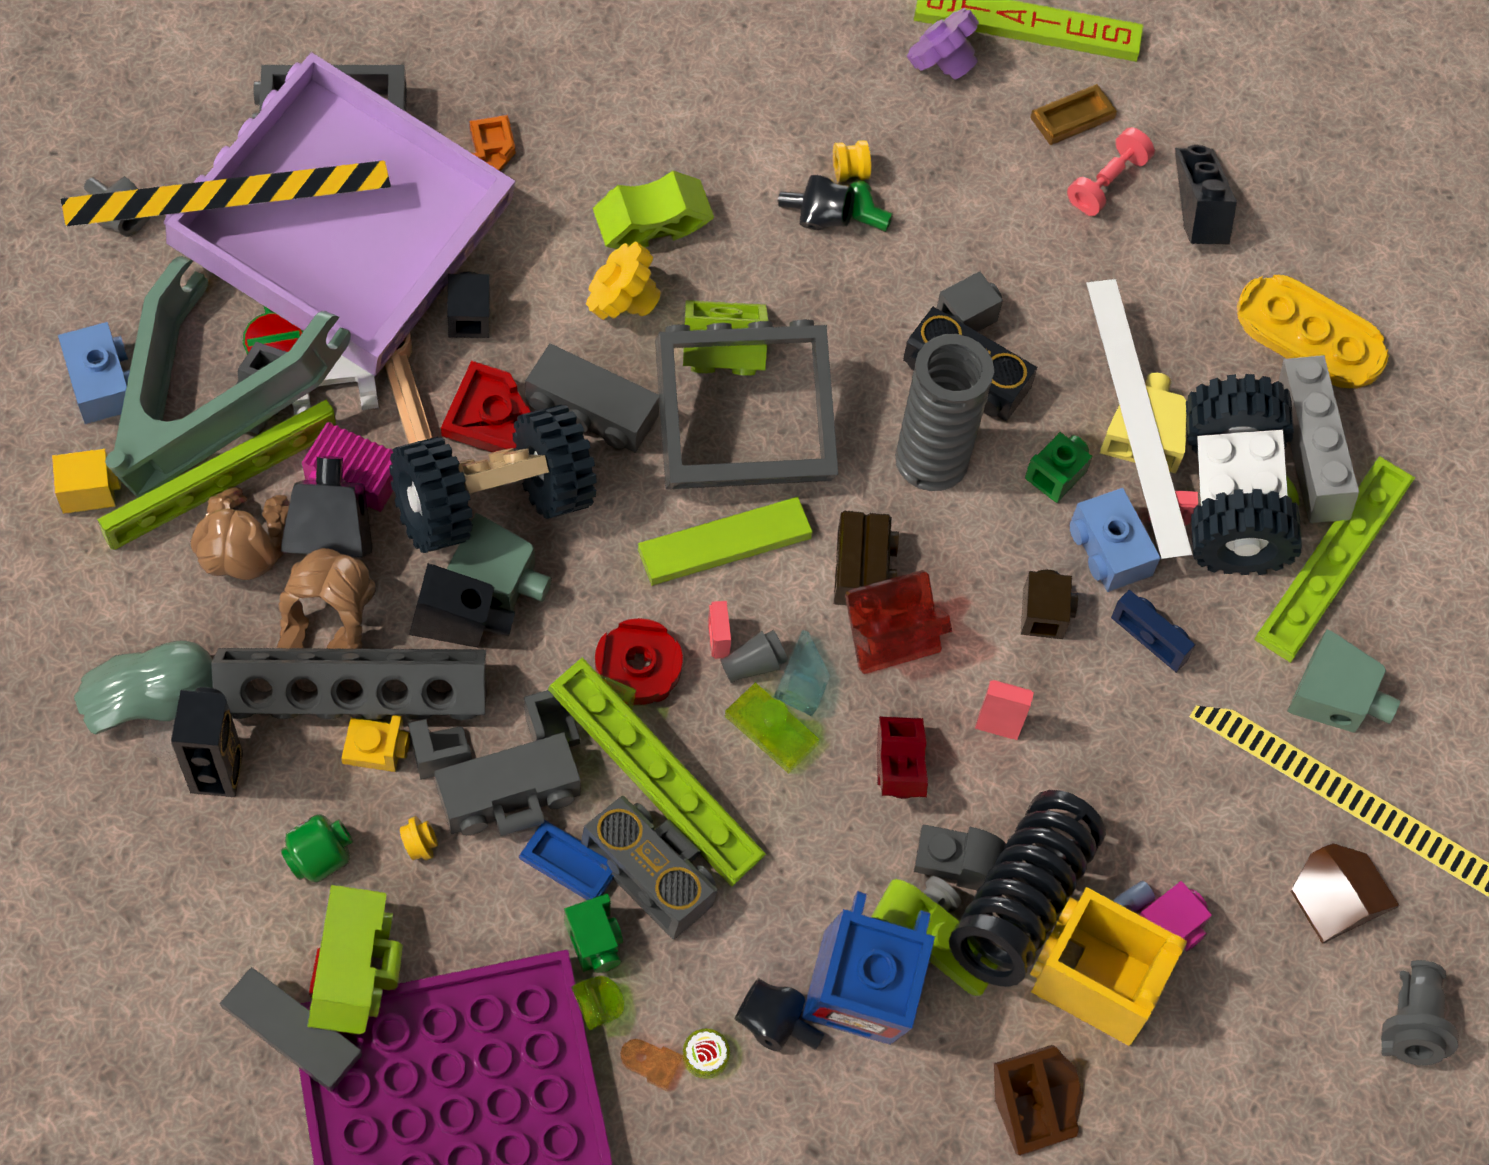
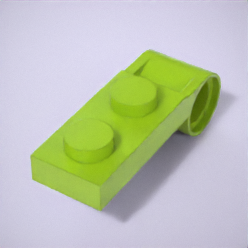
M899 879L891 880L871 918L914 930L920 910L929 912L930 919L926 934L935 936L929 961L969 994L982 996L989 983L983 982L966 971L956 961L949 948V937L959 921L914 885ZM967 939L972 952L975 955L979 953ZM983 956L981 957V962L992 969H997L998 965L993 964Z

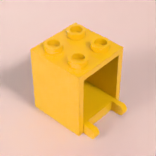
M1086 887L1079 901L1072 897L1069 898L1029 975L1037 978L1031 993L1130 1046L1155 1008L1159 996L1187 941ZM1069 940L1085 948L1075 969L1058 961Z

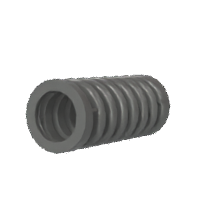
M944 334L934 337L925 343L918 352L895 459L900 474L908 483L919 489L943 491L955 486L967 473L994 375L993 360L989 352L979 342L970 337L959 334Z

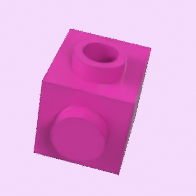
M1180 881L1140 913V916L1186 940L1187 944L1184 949L1187 952L1207 935L1203 928L1212 914L1208 911V905L1204 898L1196 890L1189 889Z

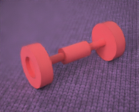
M1127 128L1117 137L1116 148L1121 156L1119 158L1114 157L1097 174L1096 182L1085 177H1079L1068 187L1067 195L1072 205L1088 216L1097 215L1106 205V197L1101 187L1108 186L1125 169V162L1129 160L1136 166H1144L1154 156L1153 143L1142 131L1136 128Z

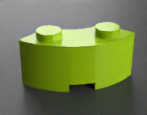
M673 170L661 179L648 184L637 186L617 185L592 208L605 247L618 249L624 243L630 246L634 242H638L643 247H649L648 241L650 239L671 235L672 240L675 241L695 232L714 219L701 180Z

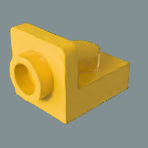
M392 715L391 724L350 718L341 757L342 764L396 772L398 758L406 759L410 744V732L404 731L402 716Z

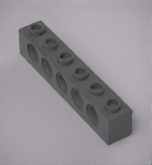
M218 648L212 661L213 688L222 692L226 697L233 719H244L251 717L253 714H271L272 717L277 719H290L298 716V714H316L321 719H336L343 716V714H361L365 719L374 720L385 718L388 714H406L407 718L414 720L427 719L432 715H450L454 719L469 720L477 715H485L487 701L486 649ZM264 679L270 683L272 689L269 691H259L253 687L251 680ZM299 679H309L316 684L318 689L311 692L303 691L297 686L296 681ZM346 679H353L361 684L362 689L350 692L344 689L340 682ZM397 679L404 682L407 689L402 692H394L388 689L385 683L389 680ZM434 680H445L450 683L452 689L447 692H438L430 686V683Z

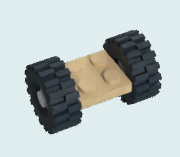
M561 404L519 415L517 417L518 421L514 423L516 432L513 433V441L516 444V448L488 454L490 461L488 459L475 462L474 459L458 461L456 456H452L451 446L445 444V439L442 437L438 438V436L395 447L390 456L393 465H389L390 474L393 477L391 487L396 494L394 499L396 508L399 507L401 512L400 520L402 525H406V534L409 539H413L414 547L420 549L421 553H428L467 542L466 540H469L471 537L469 532L473 528V524L469 519L473 517L472 508L468 505V501L471 500L470 494L522 479L524 480L522 483L524 491L529 492L530 503L532 506L536 505V512L539 515L543 514V517L546 519L592 506L594 503L593 497H596L597 492L593 484L597 483V476L592 470L595 462L594 457H590L588 449L591 448L589 440H585L583 436L585 430L581 423H576V414L573 411L569 412V407L566 405L562 406Z

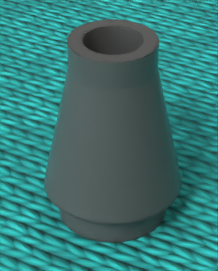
M772 630L765 634L763 631H760L730 655L720 659L730 683H733L739 679L780 670L779 665L788 662V658L776 632Z

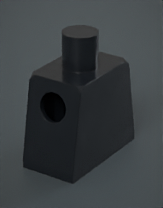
M318 456L316 480H302L294 484L281 543V552L309 554L312 551L326 548L352 557H364L372 553V538L365 487L362 483L342 482V457Z
M428 563L409 635L478 647L483 631L509 637L515 611L491 605L495 588L491 584Z

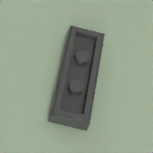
M253 967L245 973L220 1002L222 1009L330 1092L335 1089L362 1056L361 1050L338 1032L307 1027L310 1011Z

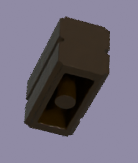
M841 512L837 533L833 604L883 609L885 608L888 594L895 595L897 569H889L890 556L897 557L899 531H891L892 517L889 514L869 513L866 515L864 512Z

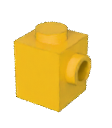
M105 449L52 455L55 494L63 514L115 507L114 490L121 489V480L107 467L105 463L107 457Z

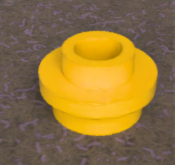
M417 816L409 818L408 824L400 827V835L408 855L413 861L419 858L424 860L433 858L432 848L438 846V841L430 822L425 821L422 823Z

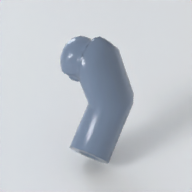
M1140 881L1118 895L1113 901L1135 913L1154 901L1155 895L1145 881Z

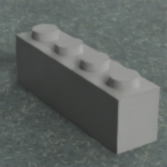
M1325 356L1283 359L1278 381L1283 384L1284 389L1288 388L1290 391L1294 429L1290 446L1309 523L1350 520L1359 490Z

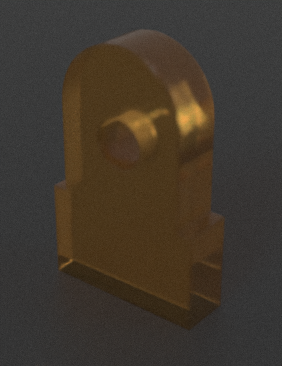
M632 1039L623 1045L620 1058L625 1068L647 1078L648 1083L667 1091L683 1059V1055L664 1046L660 1049L643 1040ZM644 1054L646 1059L640 1062L636 1059V1056Z

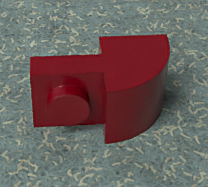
M879 716L877 785H881L882 796H893L899 799L911 797L927 798L928 776L925 762L927 742L923 718Z

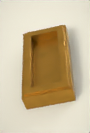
M1095 84L1032 110L1030 118L1049 145H1053L1115 119L1117 110L1099 85Z

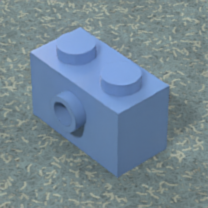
M108 322L58 335L84 423L88 424L120 415L130 370L122 371L120 362L128 360L121 336L112 338Z
M1123 488L1077 504L1070 522L1072 538L1077 545H1083L1089 556L1088 566L1095 580L1102 581L1107 592L1153 576L1160 556Z

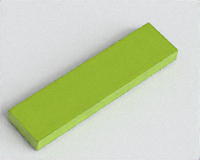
M794 497L638 543V552L651 586L812 539L813 532L799 498Z

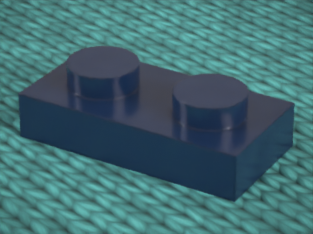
M1130 589L1118 600L1111 619L1177 673L1188 661L1196 645L1190 640L1188 634L1181 627L1170 624L1157 613L1156 608L1150 601L1143 597H1138Z

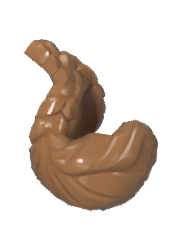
M230 487L224 492L210 497L207 514L197 524L190 541L191 549L196 554L201 568L212 576L229 575L241 580H252L268 572L285 553L281 552V543L290 504L287 496L277 494L266 500L262 515L267 521L268 533L250 513L232 509L247 501V497L243 495L241 488Z
M326 548L312 551L301 562L293 565L290 578L284 589L285 592H282L280 595V602L278 604L282 618L280 620L281 631L277 648H303L302 643L305 639V631L308 628L309 619L305 617L303 606L299 599L320 597L338 611L344 627H341L336 632L335 638L329 642L326 649H362V614L364 605L369 603L376 592L375 582L369 578L367 567L358 558Z

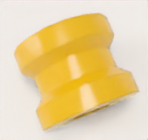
M859 140L855 145L846 146L843 142L834 143L833 166L837 182H846L849 177H858L860 180L870 179L871 156L866 140Z

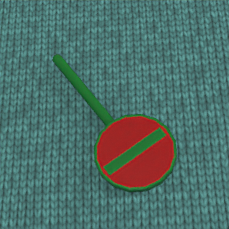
M264 306L265 313L258 315L249 322L243 333V346L246 353H249L255 342L289 352L303 333V330Z

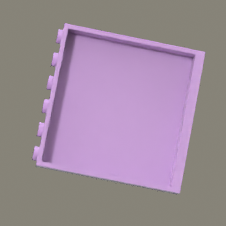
M311 52L301 64L297 62L291 67L284 85L278 91L272 90L263 102L262 110L255 119L248 118L239 130L238 139L232 146H225L220 150L215 158L214 167L206 176L203 174L198 176L193 183L384 160L391 187L167 214L164 220L166 225V244L303 331L320 311H327L339 316L340 318L327 334L326 344H329L340 327L349 330L351 334L350 342L342 356L376 376L448 284V274H455L510 204L515 180Z

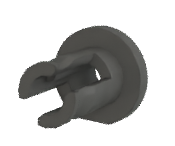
M1415 960L1411 961V974L1407 971H1400V979L1403 981V985L1398 995V1013L1387 1019L1382 1025L1381 1053L1383 1056H1396L1398 1059L1409 1064L1427 1066L1437 1064L1453 1055L1458 1049L1459 1034L1456 1027L1444 1019L1445 994L1442 983L1443 979H1446V970L1435 962Z

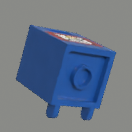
M857 891L851 911L843 909L824 930L801 1019L891 1045L913 1028L935 936L926 934L930 913L920 910L914 930L862 915L867 894Z

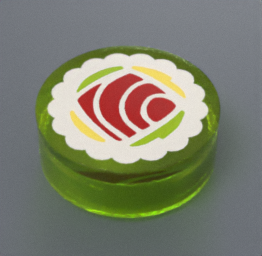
M705 1028L699 1029L688 1036L683 1046L682 1058L686 1069L692 1075L702 1079L714 1078L720 1075L728 1065L730 1047L726 1038L721 1033Z

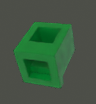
M1059 432L1038 455L1035 454L1030 459L1024 479L1058 503L1088 471L1093 456L1089 454V447L1083 439L1076 435H1071L1068 438Z
M608 893L564 908V923L583 972L594 969L596 973H603L616 968L621 963L618 955V945L623 943V937L616 918H607L611 916V900Z

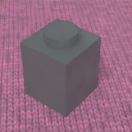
M979 271L941 291L936 308L978 332L998 321L1003 300L997 286L991 282L989 283Z

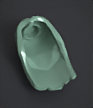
M190 641L165 643L144 653L115 655L108 661L90 670L81 678L82 683L79 686V691L74 695V700L79 714H84L83 721L93 734H100L126 721L135 719L172 721L176 717L181 690L195 691L200 687L213 688V659L207 650Z

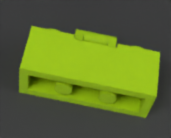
M331 885L307 1027L354 1034L365 1033L368 1016L378 1017L382 989L393 990L398 987L403 945L398 941L389 940L393 913L384 912L387 893ZM372 957L383 958L381 970L370 967Z

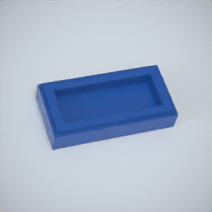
M544 820L545 823L539 826L520 853L519 859L586 900L603 895L613 881L612 870L607 864L608 859L587 848L578 839ZM604 864L608 868L604 870L600 865Z

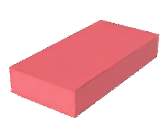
M990 680L975 729L1018 740L1029 712L1034 692L1018 686Z

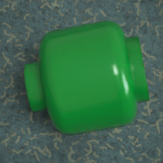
M317 814L286 833V847L281 849V853L288 867L298 880L306 878L311 882H320L349 863L350 855L347 846L353 843V839L340 819L332 823L326 816Z

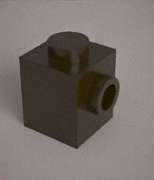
M1048 569L1037 572L1029 571L1023 588L1020 635L1063 640L1070 623V618L1076 617L1078 608V593L1071 592L1072 576L1061 575L1057 571Z

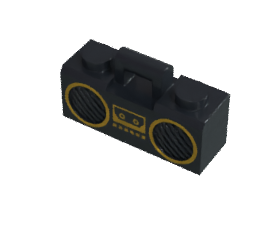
M933 306L909 337L903 361L908 363L909 367L914 371L918 352L925 343L934 337L944 334H959L974 339L989 352L994 366V375L983 413L992 417L998 416L1007 422L1032 388L1038 367Z
M200 687L195 691L181 690L171 744L188 789L192 794L235 798L243 750L227 699L222 692L209 687Z

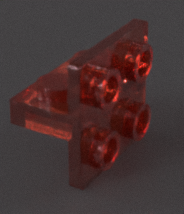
M924 570L852 589L845 593L858 668L863 674L940 653L942 650L940 635L952 632L950 616L934 604L929 574Z

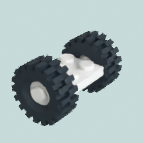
M1236 374L1227 375V380L1220 381L1218 377L1211 379L1210 386L1203 383L1196 387V392H1190L1188 401H1186L1188 445H1191L1192 450L1198 453L1201 506L1197 505L1193 509L1194 514L1191 515L1194 560H1197V564L1201 567L1207 566L1208 571L1213 573L1223 570L1224 574L1239 572L1241 575H1249V572H1257L1258 575L1268 574L1267 569L1281 570L1284 568L1283 563L1288 565L1294 563L1295 557H1300L1302 549L1299 508L1297 503H1292V499L1287 495L1284 449L1287 447V442L1292 441L1294 433L1290 391L1288 388L1284 389L1283 384L1279 381L1271 384L1270 377L1262 376L1257 380L1255 379V374H1245L1244 378L1236 379Z

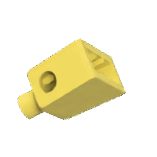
M1151 373L1147 376L1145 386L1169 472L1176 474L1185 453L1187 400L1182 395L1169 392L1171 379L1167 375ZM1119 405L1107 430L1100 453L1135 463Z

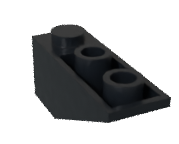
M1203 145L1175 148L1183 223L1190 244H1230L1237 201L1214 149H1209Z

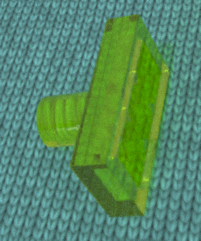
M756 682L725 710V717L788 774L819 745L820 739L788 711L785 703L774 699Z

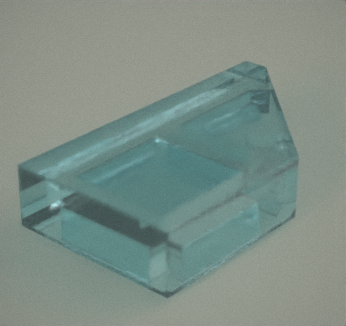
M802 630L798 636L773 698L813 716L819 706L830 674L809 632Z

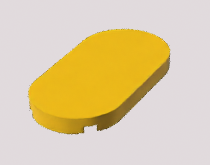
M1273 275L1272 278L1264 279L1261 276L1253 279L1244 287L1237 303L1238 320L1245 332L1257 342L1286 359L1324 355L1331 383L1336 387L1357 389L1372 384L1382 374L1388 362V348L1386 350L1383 343L1384 337L1381 332L1369 321L1300 281L1286 275Z

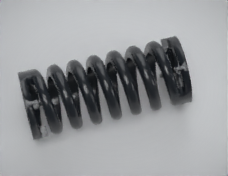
M1046 790L1033 798L1025 816L1019 821L1015 833L1008 839L1005 849L997 857L994 867L989 870L984 884L978 888L973 901L967 906L962 918L956 924L949 937V948L954 958L971 975L983 982L1003 987L1015 986L1023 981L1028 971L1027 968L1035 960L1036 951L1042 948L1045 943L1046 933L1055 926L1056 916L1063 912L1067 904V898L1073 895L1077 881L1085 874L1086 864L1093 860L1097 849L1101 846L1106 836L1104 822L1090 804L1072 793L1061 790ZM1049 809H1059L1068 811L1070 813L1075 814L1076 816L1075 818H1072L1059 812L1050 811ZM1082 819L1090 828L1091 833L1078 821ZM1051 827L1066 832L1075 840L1065 837L1064 835L1053 830ZM967 939L979 953L975 955L972 952ZM990 940L1000 945L1004 950L998 948ZM983 956L993 964L1010 969V971H997L985 965L980 959Z

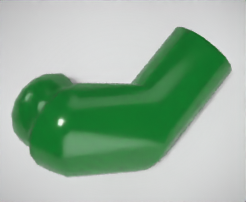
M856 181L850 184L855 192L852 217L859 222L887 232L893 218V213L874 205L871 195L872 190L868 183Z

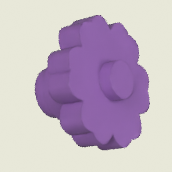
M966 8L952 13L944 21L939 20L930 26L921 36L920 41L910 48L907 58L915 69L918 68L920 71L937 64L944 74H950L953 79L960 78L970 71L978 61L974 56L975 49L966 37L977 29L979 21L971 10H966Z

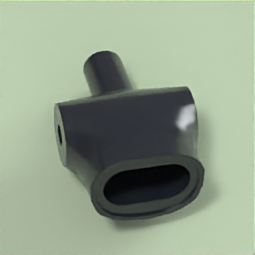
M811 175L804 193L781 191L778 195L779 207L801 209L800 225L804 228L822 230L836 226L847 227L850 223L855 201V192L851 185L836 183L825 176Z
M757 978L749 989L734 1019L746 1027L762 1046L773 1051H780L790 1036L816 1050L824 1037V1033L799 1019L806 1001L802 993L790 987L770 985L760 978Z

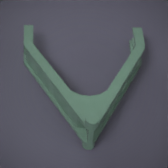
M184 256L174 258L144 299L114 451L110 452L106 457L105 463L107 467L139 498L178 477L308 394L324 381L349 345L350 331L341 327L337 330L329 344H326L329 330L340 317L327 311H320L314 316L289 352L183 419L163 421L180 325L208 286V279L205 278L204 274L195 271L187 284L181 288V277L193 260Z

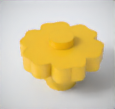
M634 242L630 246L624 243L610 254L606 265L601 266L597 270L594 279L589 285L588 290L591 294L586 301L589 311L604 320L608 316L614 319L624 311L630 314L646 316L655 308L660 299L661 292L656 287L655 281L650 278L651 270L648 268L653 261V256L648 249L638 242Z

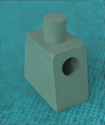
M475 513L471 521L473 528L469 532L471 537L469 540H466L467 542L459 544L447 569L494 586L491 601L493 606L513 611L521 594L543 602L549 592L552 578L533 571L536 564L535 547L483 515Z
M1326 629L1312 654L1287 712L1354 733L1367 714L1390 724L1401 701L1378 690L1386 672L1383 664L1336 633Z

